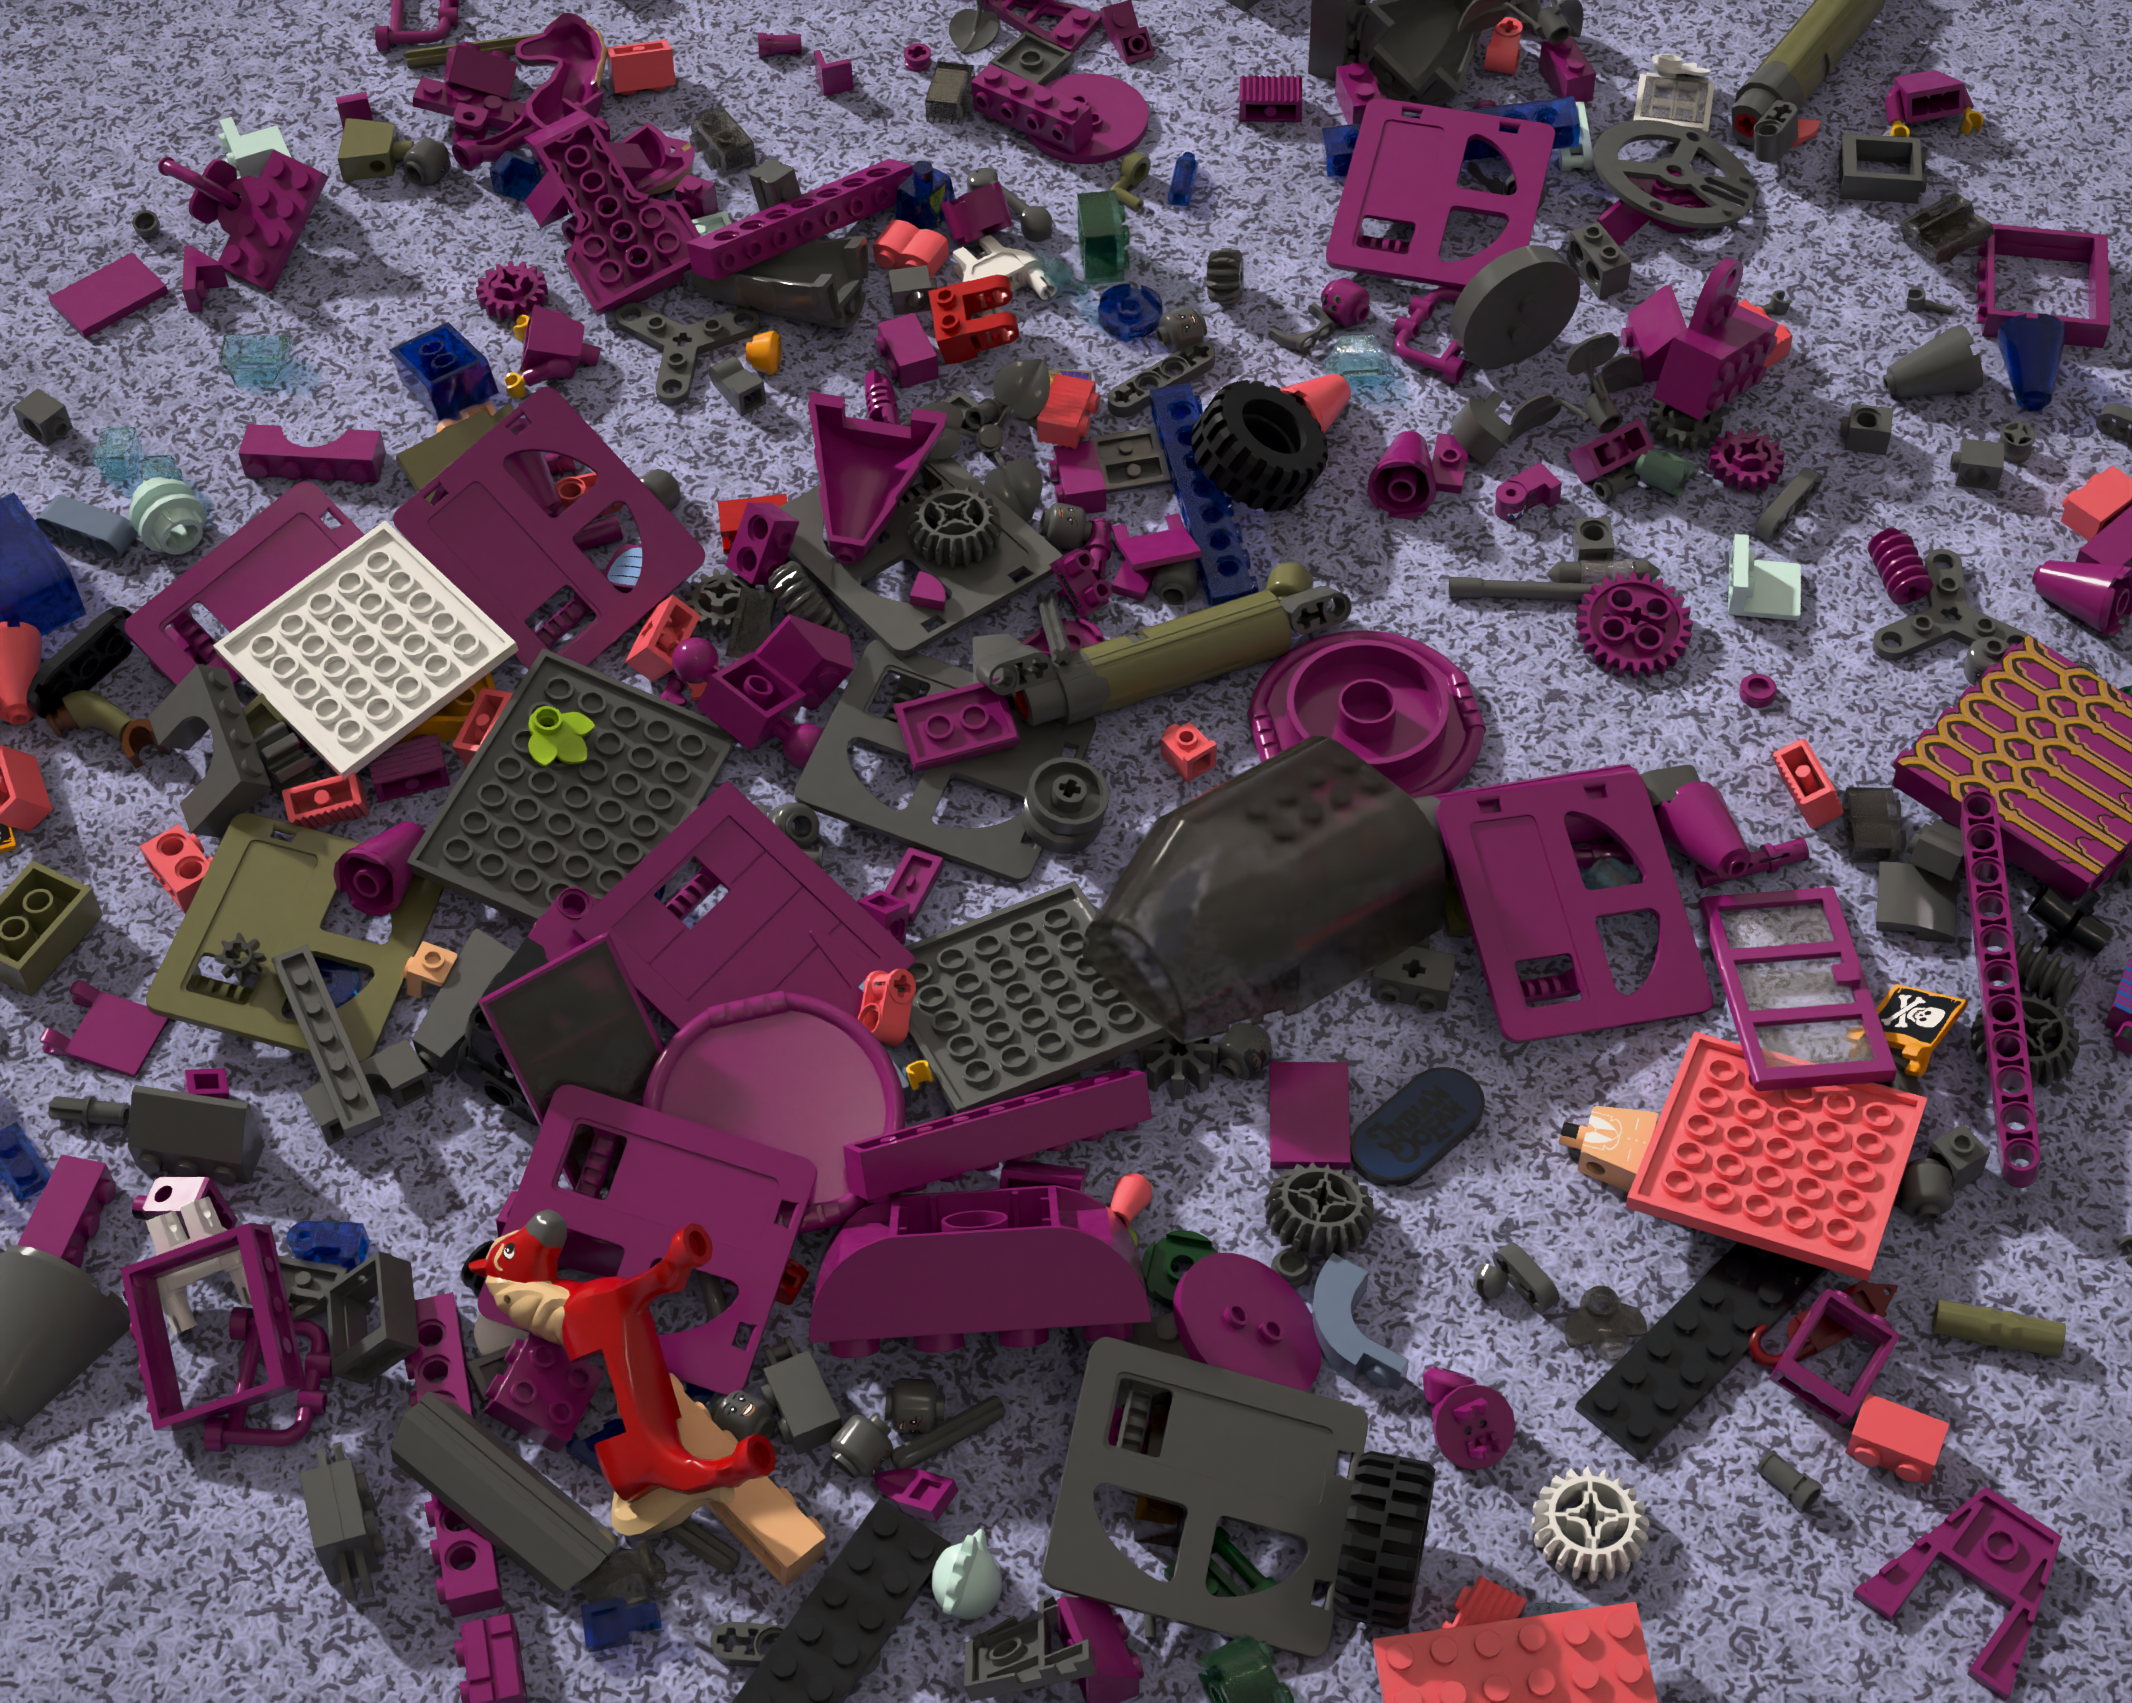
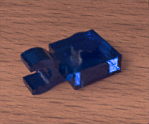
M619 1597L581 1605L585 1644L589 1653L632 1644L631 1631L644 1632L662 1628L660 1610H657L656 1603H646L628 1608L625 1598Z

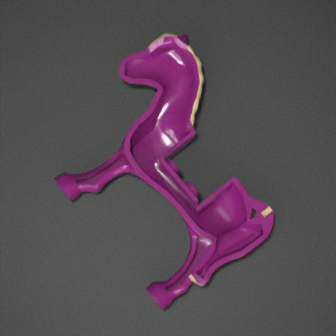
M562 13L545 28L543 33L518 42L515 47L518 61L522 65L530 67H555L551 77L536 88L526 101L521 117L511 127L498 135L484 140H461L452 145V153L459 165L466 171H473L483 162H502L513 151L526 145L524 137L578 110H582L589 115L605 141L611 142L608 123L601 117L596 119L603 103L604 92L600 89V83L607 59V47L604 44V37L601 32L595 30L588 21L575 13ZM648 122L619 142L639 144L653 167L654 172L632 182L637 192L649 195L663 193L677 187L687 174H691L694 168V145L691 146L689 142L681 139L668 137ZM611 210L604 212L605 214H612ZM573 217L562 222L561 226L565 238L571 245L576 236L575 230L577 227Z

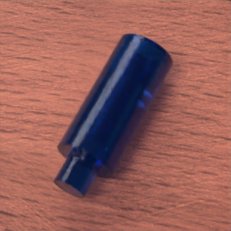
M1185 152L1183 156L1176 160L1168 193V201L1172 205L1187 206L1190 203L1198 170V162L1195 160V155L1191 152Z

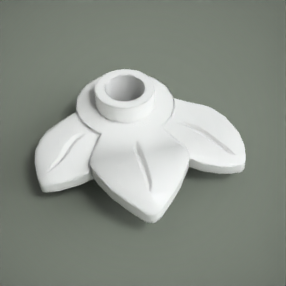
M1659 54L1652 56L1653 68L1658 70V75L1661 77L1676 78V74L1707 76L1711 73L1709 69L1697 68L1696 63L1682 64L1683 59L1676 55Z

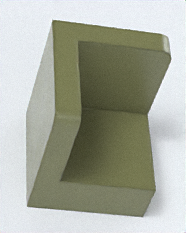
M263 693L242 709L252 736L259 734L280 721L286 724L289 733L293 731Z

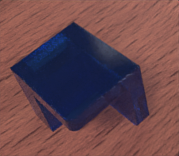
M507 150L489 169L493 191L521 202H525L526 198L542 180L540 167L536 160Z

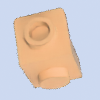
M422 941L415 956H411L407 961L403 972V978L407 979V995L421 999L429 983L441 987L457 960V954Z

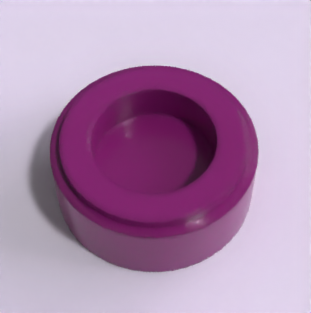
M1750 674L1741 681L1739 696L1748 706L1764 708L1771 705L1775 700L1777 686L1766 675Z

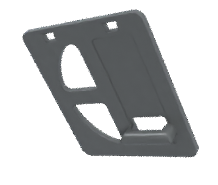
M951 456L942 460L927 457L921 466L924 469L922 482L907 490L897 504L896 513L881 533L888 540L869 550L861 561L854 564H843L833 561L826 548L823 538L825 524L818 491L821 486L779 507L799 521L788 556L802 566L825 591L887 649L897 656L906 657L916 653L1055 574L1049 564L1062 557V554ZM956 485L959 490H965L970 487L973 493L982 491L985 498L993 500V504L995 507H998L1000 513L1002 533L1000 534L998 546L992 550L990 557L983 556L980 563L970 561L967 568L962 563L955 564L952 569L948 563L938 567L935 560L926 562L923 555H916L914 546H910V541L908 540L907 520L911 505L917 503L918 497H926L929 490L937 493L940 491L941 486L946 490H952ZM908 559L923 572L937 578L951 598L946 601L945 610H938L888 599L863 588L860 584L896 563ZM1022 572L1028 575V577L1017 583H1014L1012 580L1013 577ZM936 621L942 624L929 633L925 629V627Z
M879 640L870 642L866 646L795 786L794 798L796 802L805 804L819 813L1008 882L1022 883L1031 876L1043 847L1035 843L1033 848H1031L1029 845L1022 843L1026 834L1022 824V812L1000 824L968 829L938 826L932 821V817L952 778L968 781L1024 803L1030 778L1037 767L1047 760L1060 758L1065 747L1077 749L1073 758L1083 760L1096 730L1095 719L1092 717L1068 726H1063L1054 719L1031 726L1018 717L1012 696L1006 697L1020 737V745L925 770L908 806L903 810H894L873 796L857 778L848 759L847 747L852 743L859 742L910 760L894 712V705L917 699L921 684L930 688L927 696L973 684V672L918 652L906 657L897 656ZM893 673L900 676L898 688L884 717L871 714L868 711L886 675Z
M1111 1337L1098 1339L1090 1348L1042 1566L1044 1582L1047 1586L1057 1591L1298 1656L1315 1658L1322 1655L1328 1649L1335 1616L1333 1598L1338 1562L1359 1459L1364 1454L1369 1425L1366 1413L1360 1407L1126 1341ZM1125 1379L1129 1380L1130 1384L1117 1445L1112 1446L1108 1442V1436L1120 1381ZM1158 1389L1171 1393L1172 1400L1161 1454L1159 1457H1152L1141 1454L1152 1399ZM1338 1453L1351 1455L1347 1479L1334 1475ZM1108 1486L1174 1504L1184 1509L1186 1516L1174 1576L1171 1581L1161 1582L1146 1574L1129 1561L1113 1544L1102 1527L1095 1509L1094 1490L1096 1487ZM1220 1518L1298 1538L1305 1544L1306 1556L1301 1565L1286 1580L1269 1589L1244 1596L1216 1597L1210 1594L1206 1588V1576L1216 1525ZM1315 1582L1328 1584L1324 1608L1311 1604Z

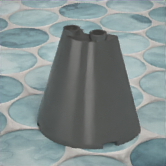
M9 1245L6 1251L0 1248V1427H5L9 1423L22 1428L130 1329L131 1318L128 1306L113 1291H108L106 1295L102 1294L98 1285L92 1284L94 1277L57 1256L19 1245Z

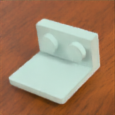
M1735 534L1729 560L1728 615L1798 621L1801 614V565L1798 563L1755 560V550H1749V535Z

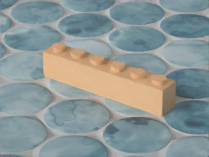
M669 1373L682 1418L676 1419V1423L684 1448L700 1459L714 1460L732 1455L738 1443L735 1436L728 1430L722 1431L712 1421V1416L708 1409L701 1402H694L685 1393L679 1379L674 1374ZM617 1402V1414H618V1415L620 1416V1418L622 1419V1417H621V1415H620V1412H619L618 1402ZM768 1476L760 1479H749L741 1486L733 1488L735 1499L731 1503L712 1501L705 1504L784 1587H787L824 1556L826 1534L821 1524L812 1516L807 1518L798 1509L791 1493L784 1487L778 1488Z

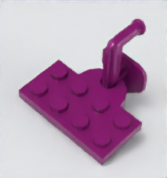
M274 149L260 178L246 176L237 179L236 168L221 159L212 160L202 175L176 163L171 157L162 158L158 164V170L162 175L172 176L195 188L189 201V213L192 217L205 224H210L218 219L222 229L230 235L218 260L223 268L268 291L274 289L329 178L326 174Z

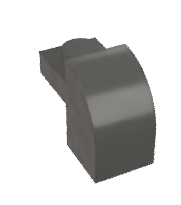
M1495 390L1486 400L1481 396L1478 400L1471 396L1451 424L1453 435L1459 445L1483 466L1489 462L1514 431V428L1494 413L1505 399Z

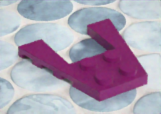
M1985 1487L1946 1517L1944 1522L1937 1528L1914 1542V1545L1897 1559H1892L1882 1567L1879 1573L1864 1585L1860 1584L1854 1590L1853 1597L1891 1622L1936 1558H1939L2012 1607L1967 1673L1968 1676L2006 1701L2010 1695L2062 1536L1988 1487Z

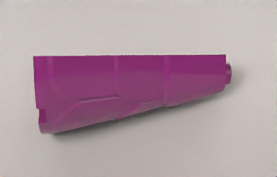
M810 392L808 409L815 444L814 456L821 486L818 491L830 553L837 561L843 564H854L865 557L896 513L897 504L915 481L919 469L942 437L947 413L913 408L911 427L846 417L845 397Z

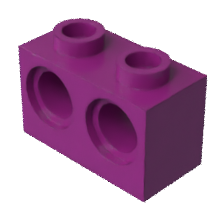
M748 502L725 566L752 585H769L768 578L774 574L775 570L785 564L799 521L773 503Z

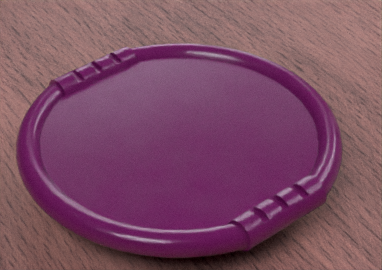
M1357 630L1337 632L1314 638L1298 645L1276 660L1264 673L1254 690L1247 711V717L1263 770L1268 772L1282 787L1293 795L1319 808L1340 813L1351 793L1390 808L1398 800L1450 792L1466 777L1475 764L1482 747L1484 733L1486 732L1472 686L1465 672H1462L1451 660L1426 644L1398 634L1381 631Z
M783 990L707 1007L706 1011L688 1022L673 1036L654 1064L647 1081L642 1105L655 1111L810 1159L816 1167L817 1179L797 1235L842 1225L843 1221L868 1203L865 1199L850 1193L843 1146L905 1129L906 1120L905 1099L898 1072L888 1052L876 1036L858 1019L837 1006L811 996L787 993ZM783 1201L776 1224L788 1228L796 1204Z

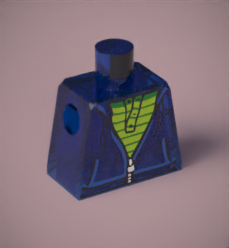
M928 161L916 162L913 165V174L897 189L895 220L906 221L918 229L933 231L945 221L940 204L955 199L951 178L947 174L933 168L932 164Z

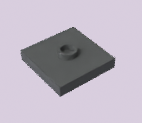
M1025 31L994 57L988 65L992 64L1043 86L1055 80L1074 63V54Z

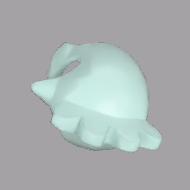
M979 1529L973 1536L967 1535L964 1542L946 1548L936 1561L932 1573V1591L944 1614L959 1619H978L990 1613L999 1602L1003 1589L1000 1564L988 1551L986 1535L983 1529Z

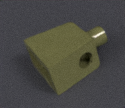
M346 118L337 158L343 181L393 176L397 160H404L406 152L415 145L414 141H399L396 126L392 123Z

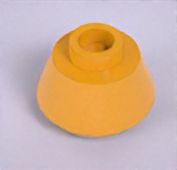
M774 330L755 335L753 341L746 344V362H751L753 369L768 376H773L779 372L777 367H780L781 336Z

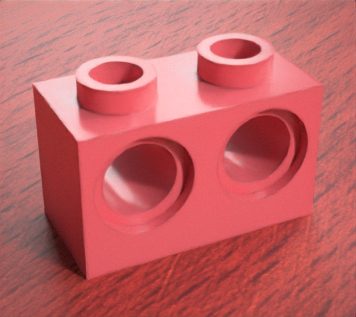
M178 824L139 847L148 869L185 914L213 857L206 858L203 855L205 852L196 835L192 833L188 836Z

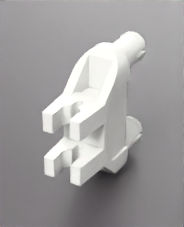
M990 234L979 239V245L985 250L980 253L979 260L964 247L953 251V258L958 262V264L953 266L954 272L963 282L1000 274L1010 279L1012 291L1029 285L1042 300L1048 299V296L1051 298L1057 292V284L1044 273L1043 264L1036 256L1023 250L1005 248ZM997 307L976 314L980 317H985L1003 311Z
M209 1196L179 1207L190 1239L187 1238L176 1211L159 1215L146 1221L157 1252L156 1256L228 1230L222 1227ZM240 1250L156 1279L162 1308L172 1329V1335L198 1325L184 1292L187 1290L186 1286L220 1271L229 1272L241 1300V1306L252 1303Z

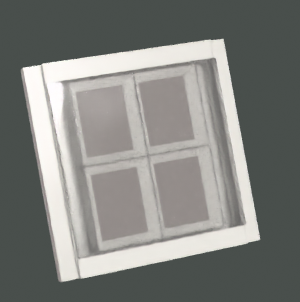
M1648 72L1646 75L1640 74L1633 120L1668 122L1708 136L1715 83L1709 82V79L1683 76L1665 78L1657 73Z

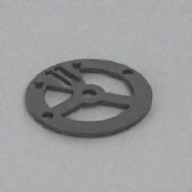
M1633 120L1618 123L1606 129L1599 136L1593 150V162L1599 177L1617 197L1636 210L1670 224L1702 229L1728 226L1743 219L1749 213L1755 200V184L1745 165L1731 151L1715 140L1680 125L1655 120ZM1687 137L1693 138V139H1695L1696 141H1692V140L1688 139ZM1652 139L1679 144L1672 158H1661L1655 163L1618 159L1620 149L1634 141ZM1696 152L1711 160L1726 177L1695 173L1690 164ZM1667 170L1676 171L1681 177L1673 176ZM1627 177L1658 180L1662 184L1674 189H1689L1711 207L1688 208L1661 201L1642 191ZM1651 206L1657 207L1661 211L1655 210Z

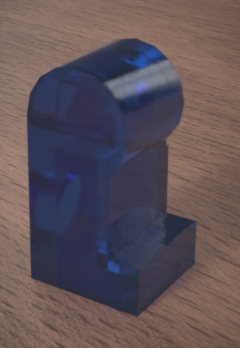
M302 1221L290 1228L287 1234V1243L294 1258L319 1263L341 1264L342 1267H347L349 1271L365 1261L370 1244V1239L363 1223Z

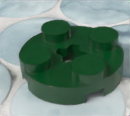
M1179 1230L1166 1234V1238L1156 1244L1155 1241L1150 1244L1142 1259V1271L1148 1296L1152 1300L1173 1309L1174 1293L1182 1276L1172 1272V1269H1179L1181 1264H1187L1189 1270L1198 1260L1218 1253L1212 1247V1242L1199 1233Z

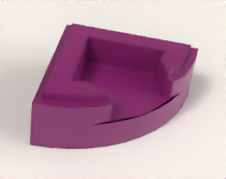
M919 571L910 593V604L945 610V589L937 578Z

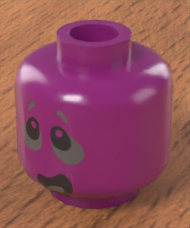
M1347 278L1333 280L1322 291V310L1338 324L1350 327L1358 322H1363L1370 312L1369 293L1352 280Z

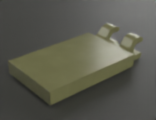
M508 404L491 417H489L484 409L396 454V461L418 492L509 415L514 408L511 404ZM436 490L426 497L425 500L430 503Z

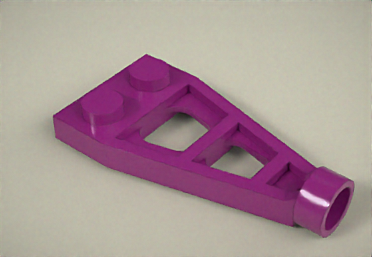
M982 0L983 7L987 8L988 11L996 13L999 19L1020 33L1027 31L1073 54L1101 24V15L1077 5L1054 0ZM1016 6L1032 9L1025 18H1020L1011 12ZM1043 15L1062 18L1051 32L1045 31L1035 24Z

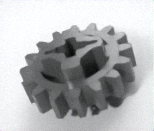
M1655 399L1653 408H1650L1648 430L1649 432H1655V441L1665 440V448L1668 449L1675 445L1677 446V451L1682 452L1684 447H1689L1690 451L1694 453L1699 445L1704 449H1708L1709 442L1715 443V439L1722 431L1723 411L1718 409L1716 413L1712 412L1702 420H1698Z
M729 568L725 574H720L718 569H714L713 576L711 577L704 573L700 574L701 582L691 581V591H685L684 593L686 601L684 603L701 615L696 624H699L700 632L704 633L710 628L713 629V636H718L721 630H725L727 635L731 636L733 633L732 629L736 627L741 631H745V622L755 623V614L761 613L759 588H756V585H752L739 575L734 576Z

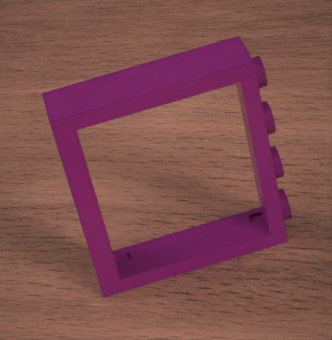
M1988 224L1984 239H1978L1976 256H1982V259L1979 258L1976 270V278L1982 279V281L1978 282L1976 301H1982V304L1978 305L1976 324H1982V336L2104 348L2110 328L2108 235ZM1995 254L2088 263L2089 319L1995 310Z
M247 1223L120 1268L125 1289L122 1293L127 1301L131 1318L130 1333L136 1342L140 1361L138 1372L145 1385L148 1400L147 1413L151 1414L154 1430H181L205 1422L209 1417H219L307 1387L271 1225ZM240 1250L269 1382L184 1411L156 1279Z

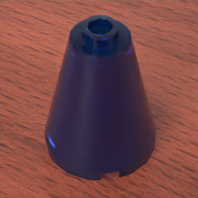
M2038 313V319H2026V314L2018 315L2006 320L1998 329L1997 344L2017 404L2028 411L2042 410L2052 401L2066 340L2065 325L2055 316Z

